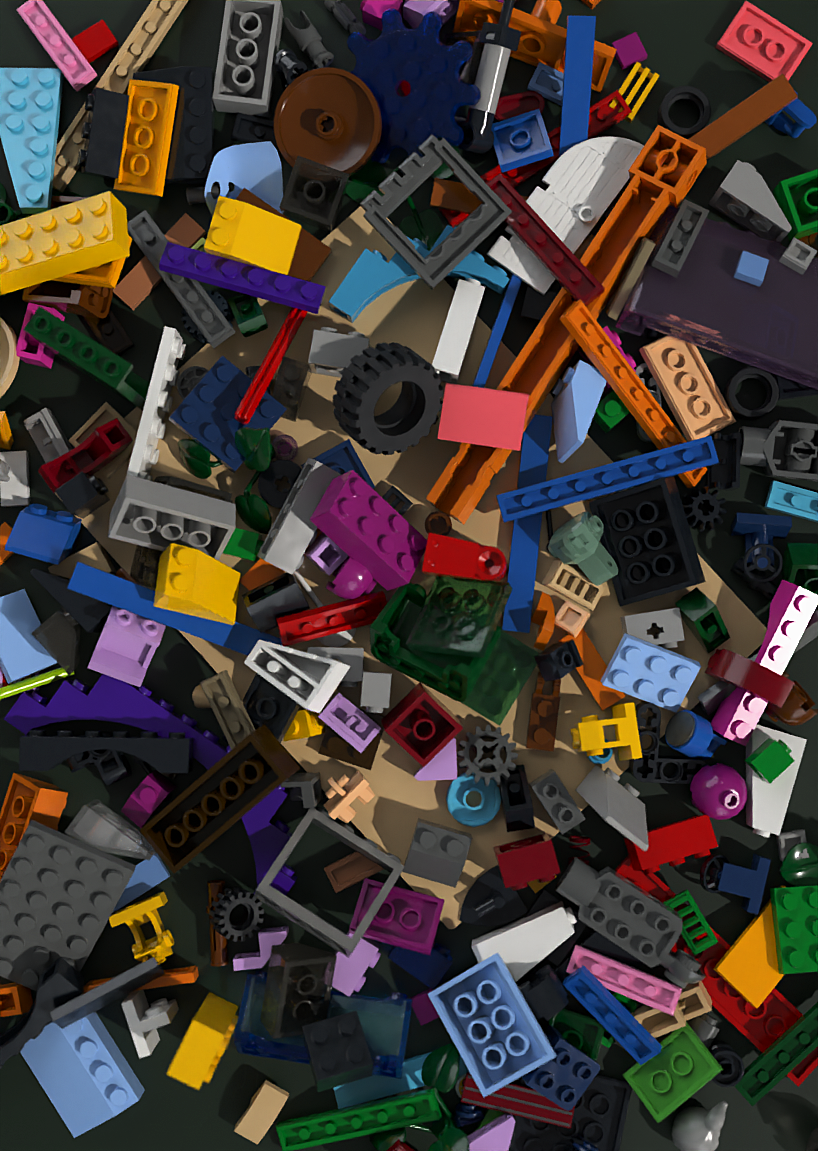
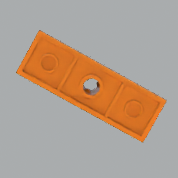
M460 0L453 34L484 46V43L479 42L484 22L498 24L503 3L495 0ZM537 0L531 15L513 8L509 27L521 31L517 52L511 51V57L536 67L541 62L564 73L566 29L556 25L562 11V5L558 0ZM594 40L591 89L601 92L617 49Z

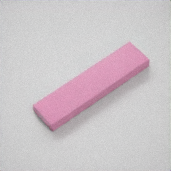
M28 0L17 9V12L77 92L98 76L43 0Z
M575 945L566 972L572 974L584 965L605 988L673 1016L682 987L580 945Z

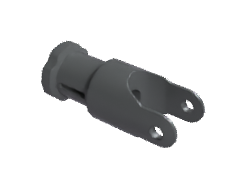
M301 10L299 14L306 29L299 30L292 25L287 17L284 18L285 26L296 44L312 61V68L328 67L333 62L334 56L326 50L322 44V37L304 11Z

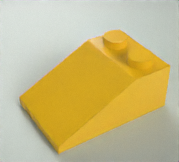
M219 196L204 249L209 254L288 276L302 226L246 202Z
M170 543L160 555L153 606L234 625L240 573L198 549Z

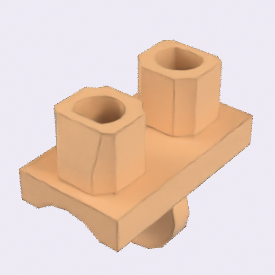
M357 770L350 779L344 774L338 781L332 776L327 780L332 787L325 793L329 800L323 806L328 811V815L334 820L339 818L343 822L349 823L357 813L350 804L358 798L365 805L375 794L369 787V782L365 776Z

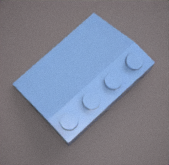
M499 953L492 955L428 993L431 1002L483 1097L488 1096L556 1057L554 1050Z
M96 1012L63 1029L50 1021L44 1027L41 1034L37 1038H31L26 1042L20 1051L74 1138L115 1117L139 1101L145 1091Z

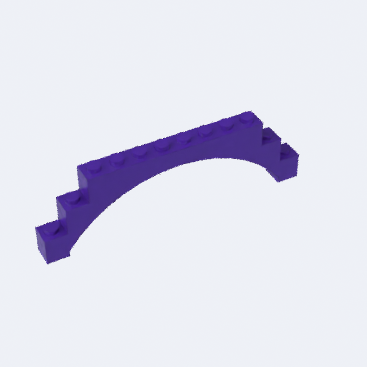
M105 674L101 675L90 693L87 691L89 687L78 679L74 681L64 680L49 703H46L47 697L36 690L33 692H22L4 718L5 721L25 735H29V730H36L41 726L70 720L119 722L147 731L158 732V735L161 737H169V732H186V737H193V757L207 770L232 750L230 745L226 748L218 742L220 738L207 729L203 732L197 728V722L190 716L183 714L181 717L174 712L175 706L163 698L160 701L151 696L153 691L145 685L141 684L140 687ZM281 785L241 818L252 846L256 864L257 886H259L292 836V833L289 832L291 830L290 826L279 819L276 822L272 820V817L289 794V791L285 789L286 787H281ZM284 864L270 886L286 896L297 879L293 875L295 871L287 864Z

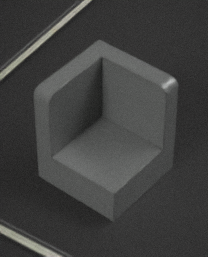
M320 772L294 773L281 784V787H289L290 800L303 801L304 808H314L323 799Z

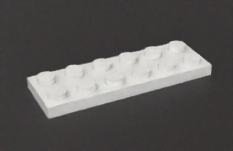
M164 327L127 475L152 481L153 478L150 476L151 467L156 465L159 457V449H156L158 440L163 439L166 430V423H163L165 412H170L173 397L170 396L172 386L177 385L179 370H176L178 362L183 360L186 352V344H183L184 340L174 328Z

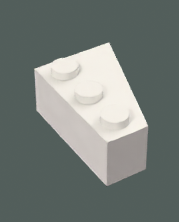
M263 640L257 642L244 664L305 709L317 713L321 712L351 667L339 661Z

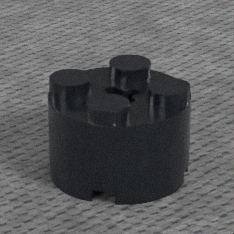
M546 965L539 970L537 966H534L523 976L524 979L518 983L515 982L536 1020L543 1017L546 1021L549 1020L569 1002L567 999L570 998L569 993L550 965Z

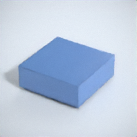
M743 251L740 255L734 278L760 287L769 260Z

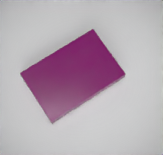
M367 878L364 879L349 933H355L385 883ZM393 886L362 937L430 955L445 899Z

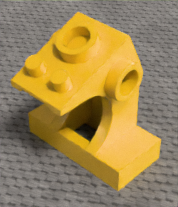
M634 702L611 706L613 719L598 720V715L581 717L582 723H577L574 725L575 728L570 729L573 749H578V752L586 751L587 756L602 755L603 749L617 747L619 761L642 758ZM614 725L616 741L605 742L603 726Z
M164 891L115 911L109 917L112 928L124 922L129 926L136 941L132 945L134 958L142 963L155 957L161 964L166 960L165 957L173 954L171 948L174 945L173 936L169 930H165L157 908L164 906L168 901ZM151 921L157 936L145 940L140 925Z

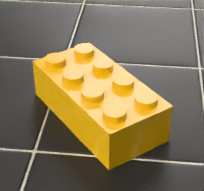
M209 992L193 1019L167 1074L198 1090L203 1081L209 1083L240 1018L235 1015L239 1006Z

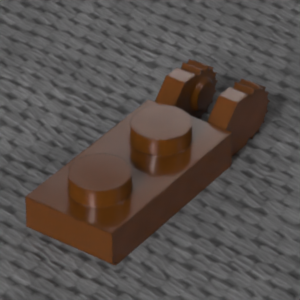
M537 672L535 692L532 693L526 748L554 752L561 679L552 680V694L544 695L542 690L545 681L541 672Z

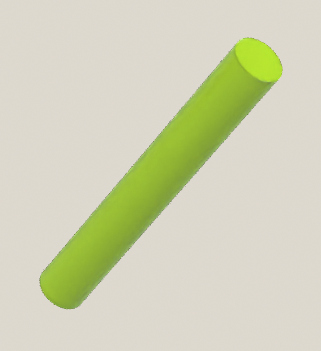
M70 664L1 687L0 699L74 675L73 666Z

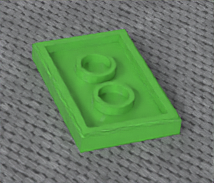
M687 1022L686 1026L676 1029L660 1042L662 1049L659 1054L642 1065L637 1062L623 1074L626 1081L657 1123L665 1119L723 1070Z

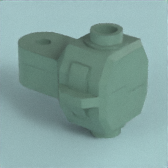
M583 512L555 530L548 545L549 552L554 558H560L564 564H577L589 580L597 586L618 574V568L614 559L599 542L604 531L603 523L596 515L592 516L589 512Z

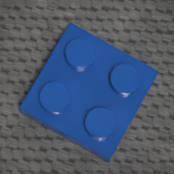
M540 109L492 124L493 146L502 173L554 156Z

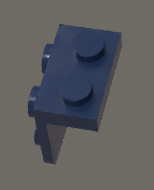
M549 1024L543 1033L554 1050L556 1057L521 1077L529 1087L564 1110L570 1111L599 1072L600 1065L568 1043L560 1032Z

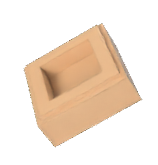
M566 600L555 616L554 626L576 638L590 618V613Z

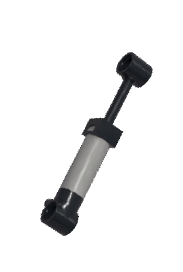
M515 0L503 1L498 24L487 22L483 24L479 42L484 43V48L467 116L455 114L452 117V124L460 126L456 134V142L462 150L484 155L493 146L494 135L491 128L510 53L511 51L517 52L521 31L509 27Z

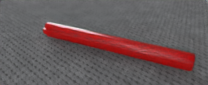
M291 308L235 412L236 421L242 424L249 423L302 324L307 311Z

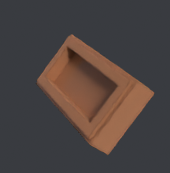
M357 851L324 867L336 893L384 870Z

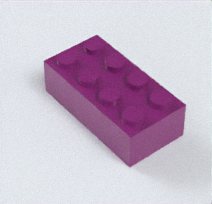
M354 470L332 479L309 519L346 554L365 566L372 574V577L387 591L409 583L426 550L427 539Z

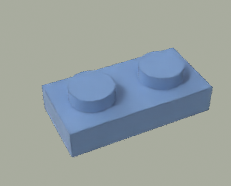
M539 62L527 90L535 91L544 98L562 106L564 73Z

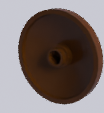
M325 67L313 69L300 75L285 89L275 110L274 134L281 154L295 170L315 180L336 181L355 174L372 158L381 137V111L374 94L361 79L342 69Z

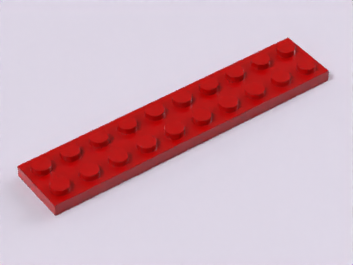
M629 855L615 869L616 872L661 902L676 895L654 873L644 874L643 870L634 871ZM684 902L673 909L678 912L688 905ZM692 911L683 916L682 922L694 916V912ZM697 922L687 928L686 931L688 933L701 925ZM712 928L711 930L718 942L696 955L690 952L680 934L671 950L676 952L678 949H681L701 964L699 970L706 976L701 981L712 1000V1005L762 1053L803 1016L775 988H773L757 1009L753 1008L713 969L731 946ZM703 933L692 939V941L695 942L706 936V934ZM818 1046L786 1075L798 1087L818 1066Z

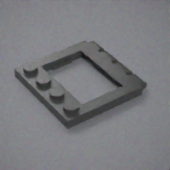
M431 135L418 147V151L424 157L421 159L417 153L413 152L398 166V170L404 176L401 178L393 171L378 185L379 190L384 195L381 197L373 190L360 203V206L366 211L363 217L416 274L433 289L493 232L512 211L444 138L439 141L434 135ZM445 163L482 204L427 257L423 258L416 251V246L397 226L394 227L386 218L433 172Z

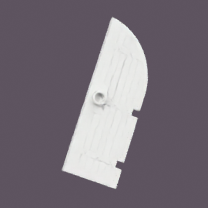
M613 136L596 137L580 142L565 151L543 177L542 181L549 186L547 190L544 191L537 186L526 202L574 254L629 180L628 170L644 145L630 139ZM507 226L505 230L512 235L511 239L508 241L503 236H500L487 255L544 296L555 281L554 276L510 227Z

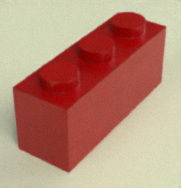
M698 815L647 831L649 847L646 851L629 838H624L633 870H643L644 874L659 871V865L667 862L669 866L686 862L684 857L694 855L695 859L710 855L709 849L719 847L710 818L707 815Z

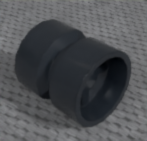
M714 1040L708 1050L723 1070L713 1077L712 1081L720 1087L728 1088L735 1086L744 1075L743 1061L730 1044L725 1041Z

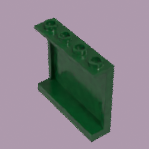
M39 306L24 328V331L57 357L143 411L150 383L130 371L133 365Z

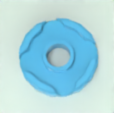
M462 773L448 787L446 796L448 810L454 819L463 825L471 827L485 825L494 818L500 809L501 795L499 787L494 780H490L488 786H485L483 779H480L475 784L474 775L466 778L465 773ZM471 791L479 792L482 798L480 804L474 807L466 803V796Z

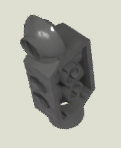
M779 420L772 422L768 429L741 426L739 433H741L740 464L763 467L765 475L770 477L818 482V424Z
M576 857L571 861L558 881L555 891L578 906L579 920L652 968L658 964L666 968L663 974L682 988H685L687 984L700 982L706 977L699 970L701 964L695 958L681 949H678L676 952L671 950L682 932V918L678 912L609 866L597 872Z

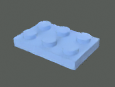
M624 633L601 678V683L609 688L677 713L701 665L696 660Z

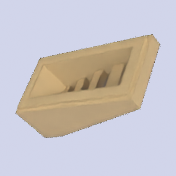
M556 560L553 561L542 581L544 586L591 611L595 609L606 588L603 585L597 586L593 584L583 573L564 564L562 561ZM563 571V574H562V576L560 577L558 583H556V581H557L559 575H560L561 572ZM572 576L573 579L567 589H565L564 586L566 585L569 577ZM582 581L583 584L578 594H574L579 582ZM589 586H591L593 590L586 601L583 598Z

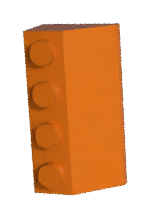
M13 773L0 812V880L31 820L58 831V823L67 803L68 792L53 784Z

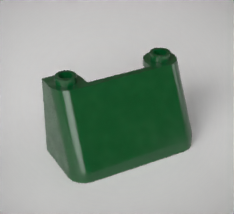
M409 582L397 589L370 626V650L373 656L383 664L453 700L464 702L474 688L501 635V627L490 619H479L472 626L428 604L426 590L419 584Z

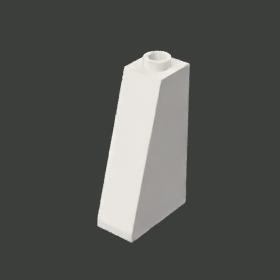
M466 278L465 281L459 279L432 363L441 381L457 384L484 295L485 286H481V282L475 279Z
M756 725L746 745V759L770 738L776 741L782 740L791 749L792 752L789 755L795 760L771 784L764 782L746 763V824L754 828L753 833L769 838L770 833L780 835L807 739Z
M563 901L526 918L524 917L473 939L471 947L478 963L499 953L516 982L575 933L573 924L577 920L571 907L565 908Z

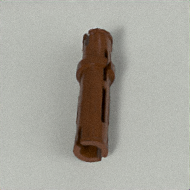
M225 880L207 881L209 900L208 906H206V913L209 914L210 910H215V907L211 904L213 900L218 903L220 899L217 895L219 893L225 895ZM210 923L211 966H225L229 964L227 938L213 929L214 925Z

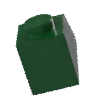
M697 587L675 603L676 607H679L683 621L708 653L731 638L717 606Z

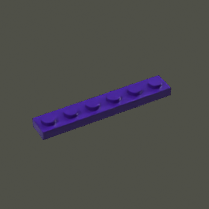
M167 242L159 262V270L315 314H318L325 294L326 286Z

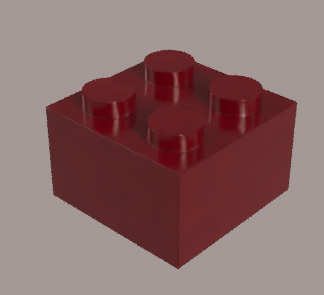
M421 682L381 720L385 732L423 767L463 729L459 719Z
M547 833L493 847L505 888L511 887V890H519L527 887V882L537 879L539 883L548 882L555 879V874L560 873L552 840Z

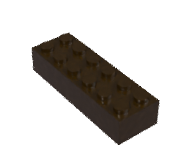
M264 724L250 733L139 831L175 874L298 771L300 767Z

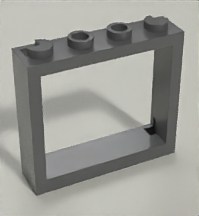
M310 808L257 887L254 897L349 958L405 866L400 864L401 860L391 853L385 854L378 850V846L370 839H361L355 835L354 830L344 823L339 825L333 821L323 809L318 808L316 810ZM311 823L391 873L352 938L270 886Z

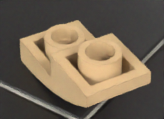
M265 1080L252 1097L250 1106L237 1121L234 1132L258 1145L284 1106L289 1093Z

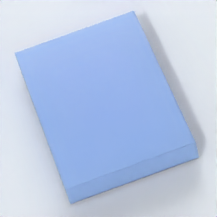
M25 589L0 597V668L8 684L56 665L59 660Z

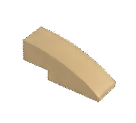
M700 981L687 984L685 988H682L673 1016L645 1004L630 1014L656 1038L686 1026V1021L712 1011V1000L704 984Z

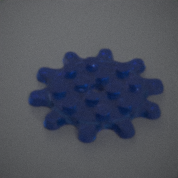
M389 8L383 12L381 17L382 33L377 39L370 40L360 32H354L349 35L347 47L356 57V66L350 73L357 76L369 87L381 111V137L371 160L383 164L388 160L392 150L396 148L404 149L408 156L415 152L422 159L424 156L418 151V147L431 135L440 139L444 138L451 146H457L462 143L464 132L455 121V112L461 106L477 104L481 98L480 89L476 85L464 83L459 76L460 67L473 54V49L469 42L461 40L451 46L442 44L439 39L442 18L437 12H427L418 27L408 29L402 22L400 12L394 8ZM403 81H407L411 86L410 93L405 97L400 96L397 92L399 84Z

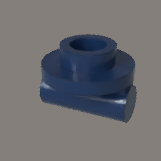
M464 1102L458 1103L455 1106L456 1116L454 1121L458 1127L480 1122L484 1119L483 1107Z

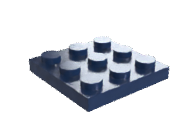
M222 355L173 412L169 420L235 473L246 458L236 448L234 439L236 431L245 427L255 429L269 428L270 430L287 408L265 391L249 423L242 424L236 421L235 412L253 380Z

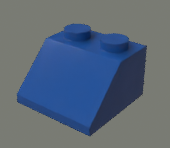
M31 504L20 511L6 542L5 550L59 565L76 550L82 519L74 517L70 512H54L47 510L45 505Z

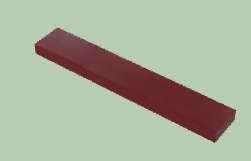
M498 174L487 183L512 211L504 222L575 301L581 299L584 305L587 306L605 292L604 287L501 174Z

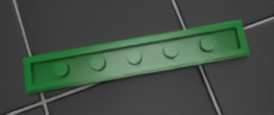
M434 1088L280 1121L275 1127L282 1151H294L440 1120L441 1112Z

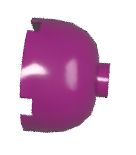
M348 556L333 572L332 575L336 578L332 583L328 581L325 588L341 598L355 599L364 592L369 594L377 584V581L365 566Z
M717 763L718 765L711 767L707 765L695 774L690 784L692 804L700 813L715 820H726L736 816L743 809L747 801L745 780L735 769L723 763Z

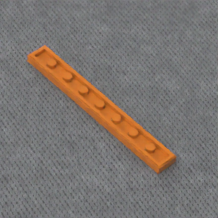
M581 299L574 302L559 319L658 450L686 443L685 438ZM703 467L678 474V476L687 488H692L696 486L708 469Z

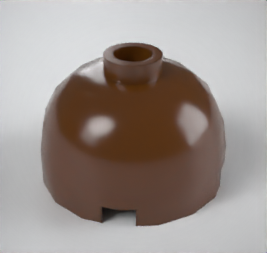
M783 671L782 676H784L785 678L790 676L785 671ZM794 681V685L782 708L767 703L768 707L765 709V712L774 722L780 720L786 725L797 726L814 717L818 713V709H812L815 705L814 701L797 681Z

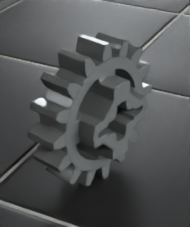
M490 725L486 726L485 731H481L480 727L477 726L475 728V735L470 732L466 733L468 742H460L459 746L464 751H458L457 757L464 760L459 763V768H467L465 777L474 775L475 784L480 779H483L485 786L489 785L490 780H494L496 785L500 784V776L508 779L510 774L507 769L514 770L516 767L511 762V760L518 758L517 753L511 752L516 747V743H508L510 734L500 735V727L493 732ZM484 738H490V739H493L494 741H493V742H485V741H483L482 739H484ZM471 747L473 748V751L476 753V758L473 760L472 763L469 758V750ZM503 748L506 754L505 764L500 758V752ZM494 750L492 760L490 758H486L485 760L483 759L481 761L483 751L485 753H489L490 751L492 752ZM482 769H491L493 772H492V773H485V772H481V770H482Z

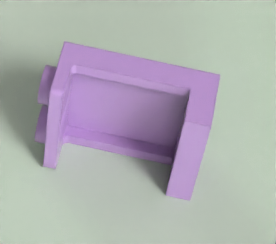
M112 606L87 668L140 687L155 650L161 642L166 625Z

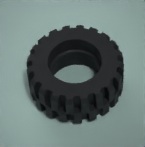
M386 342L376 344V348L370 346L362 350L363 354L360 356L355 355L350 360L352 363L341 371L342 377L340 381L337 380L334 388L337 391V394L333 395V406L336 407L334 408L335 419L339 421V426L361 447L374 454L393 455L394 451L401 453L407 451V447L410 445L412 447L420 443L419 439L422 436L426 437L431 432L429 428L432 424H436L439 418L437 413L442 409L443 401L440 397H443V386L440 385L441 378L435 371V368L413 350L399 343L392 342L389 345ZM402 382L401 393L396 403L385 413L374 416V409L381 394L391 385Z

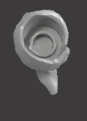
M722 1101L711 1110L691 1106L680 1111L672 1127V1140L675 1146L681 1151H715L719 1145L718 1138L725 1120L727 1102Z

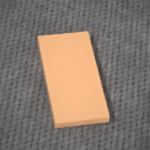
M686 327L639 349L688 442L707 437L736 422Z

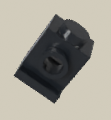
M573 639L552 644L534 657L545 682L561 679L576 667L584 665Z

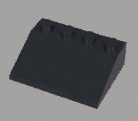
M183 66L133 73V80L171 83L179 86L164 184L206 185L210 167L215 157V105L212 99L215 76L212 67Z
M674 477L661 478L589 502L592 515L599 517L604 526L600 542L614 559L618 568V574L611 579L620 607L706 582Z

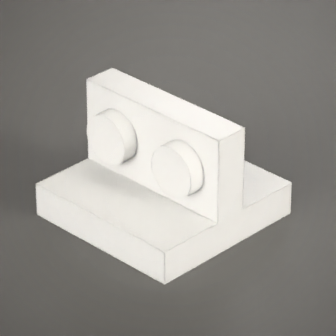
M144 990L132 991L121 1005L139 1058L151 1055L160 1040L156 1028L170 1024L179 1008L176 999L167 1001L166 998L151 1003V1008H149Z

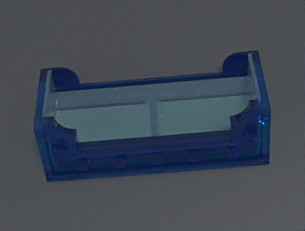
M256 971L255 974H247L233 1042L240 1054L310 1065L303 1042L302 1026L357 1010L373 1062L372 1075L402 1079L412 999H408L406 994L396 992L391 993V996L385 997V999L354 994L348 997L341 992L277 983L271 978V974Z

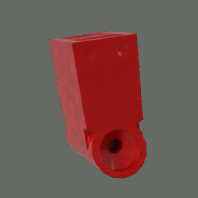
M429 533L422 572L429 576L494 584L505 577L507 563L503 552L496 547Z

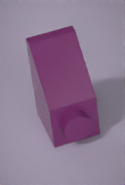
M155 770L132 793L121 812L138 827L142 828L177 787L164 775Z

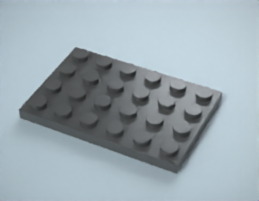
M31 820L0 880V976L37 991L41 973L59 957H62L80 972L132 877L136 866Z

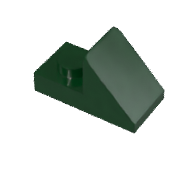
M242 293L228 299L236 322L244 337H249L268 328L267 321L256 297Z

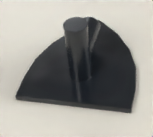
M496 865L480 876L468 890L462 904L459 921L475 926L490 927L517 919L527 913L528 910L516 890H511V887L505 888L499 867Z

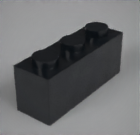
M95 88L91 94H87L85 110L89 111L88 122L84 121L81 138L85 139L84 150L80 149L78 155V166H82V174L110 180L118 178L129 95Z

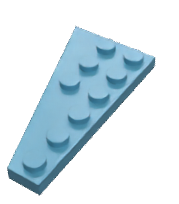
M0 68V138L22 214H39L51 208L64 78L59 68Z

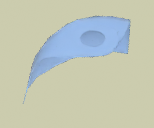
M271 141L234 145L224 148L215 155L204 191L205 200L212 217L218 198L213 199L211 195V187L214 182H218L220 185L219 196L235 200L243 188H246L282 214V167L278 152ZM229 182L234 184V190L229 192Z

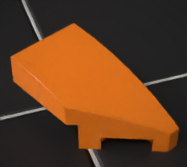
M544 592L541 593L538 605L531 617V622L540 625L533 647L544 651L551 638L555 625L552 599L549 594Z

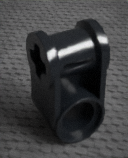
M282 49L274 57L273 65L282 82L284 91L297 77L308 72L307 66L302 61H298L291 49Z

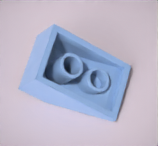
M579 360L573 368L568 367L563 378H559L552 389V393L555 396L551 403L557 460L560 463L565 462L583 444L607 382L597 368L582 360Z

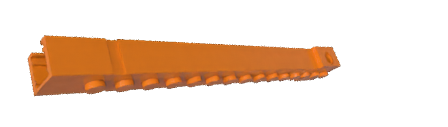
M657 125L628 170L630 177L629 185L580 259V262L604 287L605 292L586 306L596 320L615 292L642 237L649 239L670 205L678 209L707 164L706 148L660 125ZM563 287L496 389L529 394L523 433L580 346L559 319L576 302L575 300L572 301V296ZM461 443L459 446L460 450L455 458L452 457L426 499L434 507L464 525L489 487L493 475L498 473L512 450Z

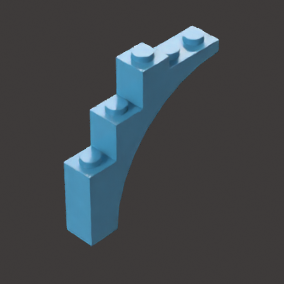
M447 225L430 251L427 250L426 244L419 239L414 238L412 240L409 237L407 238L416 246V251L425 258L457 227L452 228ZM365 248L329 300L330 309L353 323L365 307L380 295L400 284L420 279V277L397 252L387 263V258L377 250L371 252ZM472 251L446 276L475 279L481 282L482 285L500 294H503L510 280L506 277L507 273L503 269L495 265L491 267L484 262L483 256L475 251Z

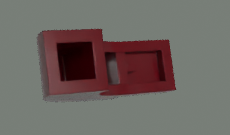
M118 418L96 428L85 441L71 451L42 465L38 472L52 492L56 493V489L82 471L90 476L99 471L122 453L131 444L133 439Z
M723 648L722 650L717 649L715 654L710 657L705 674L712 678L736 686L764 702L782 708L794 685V682L765 666Z

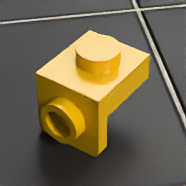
M307 709L298 710L283 738L284 742L325 733V722L318 717L322 711L317 713Z

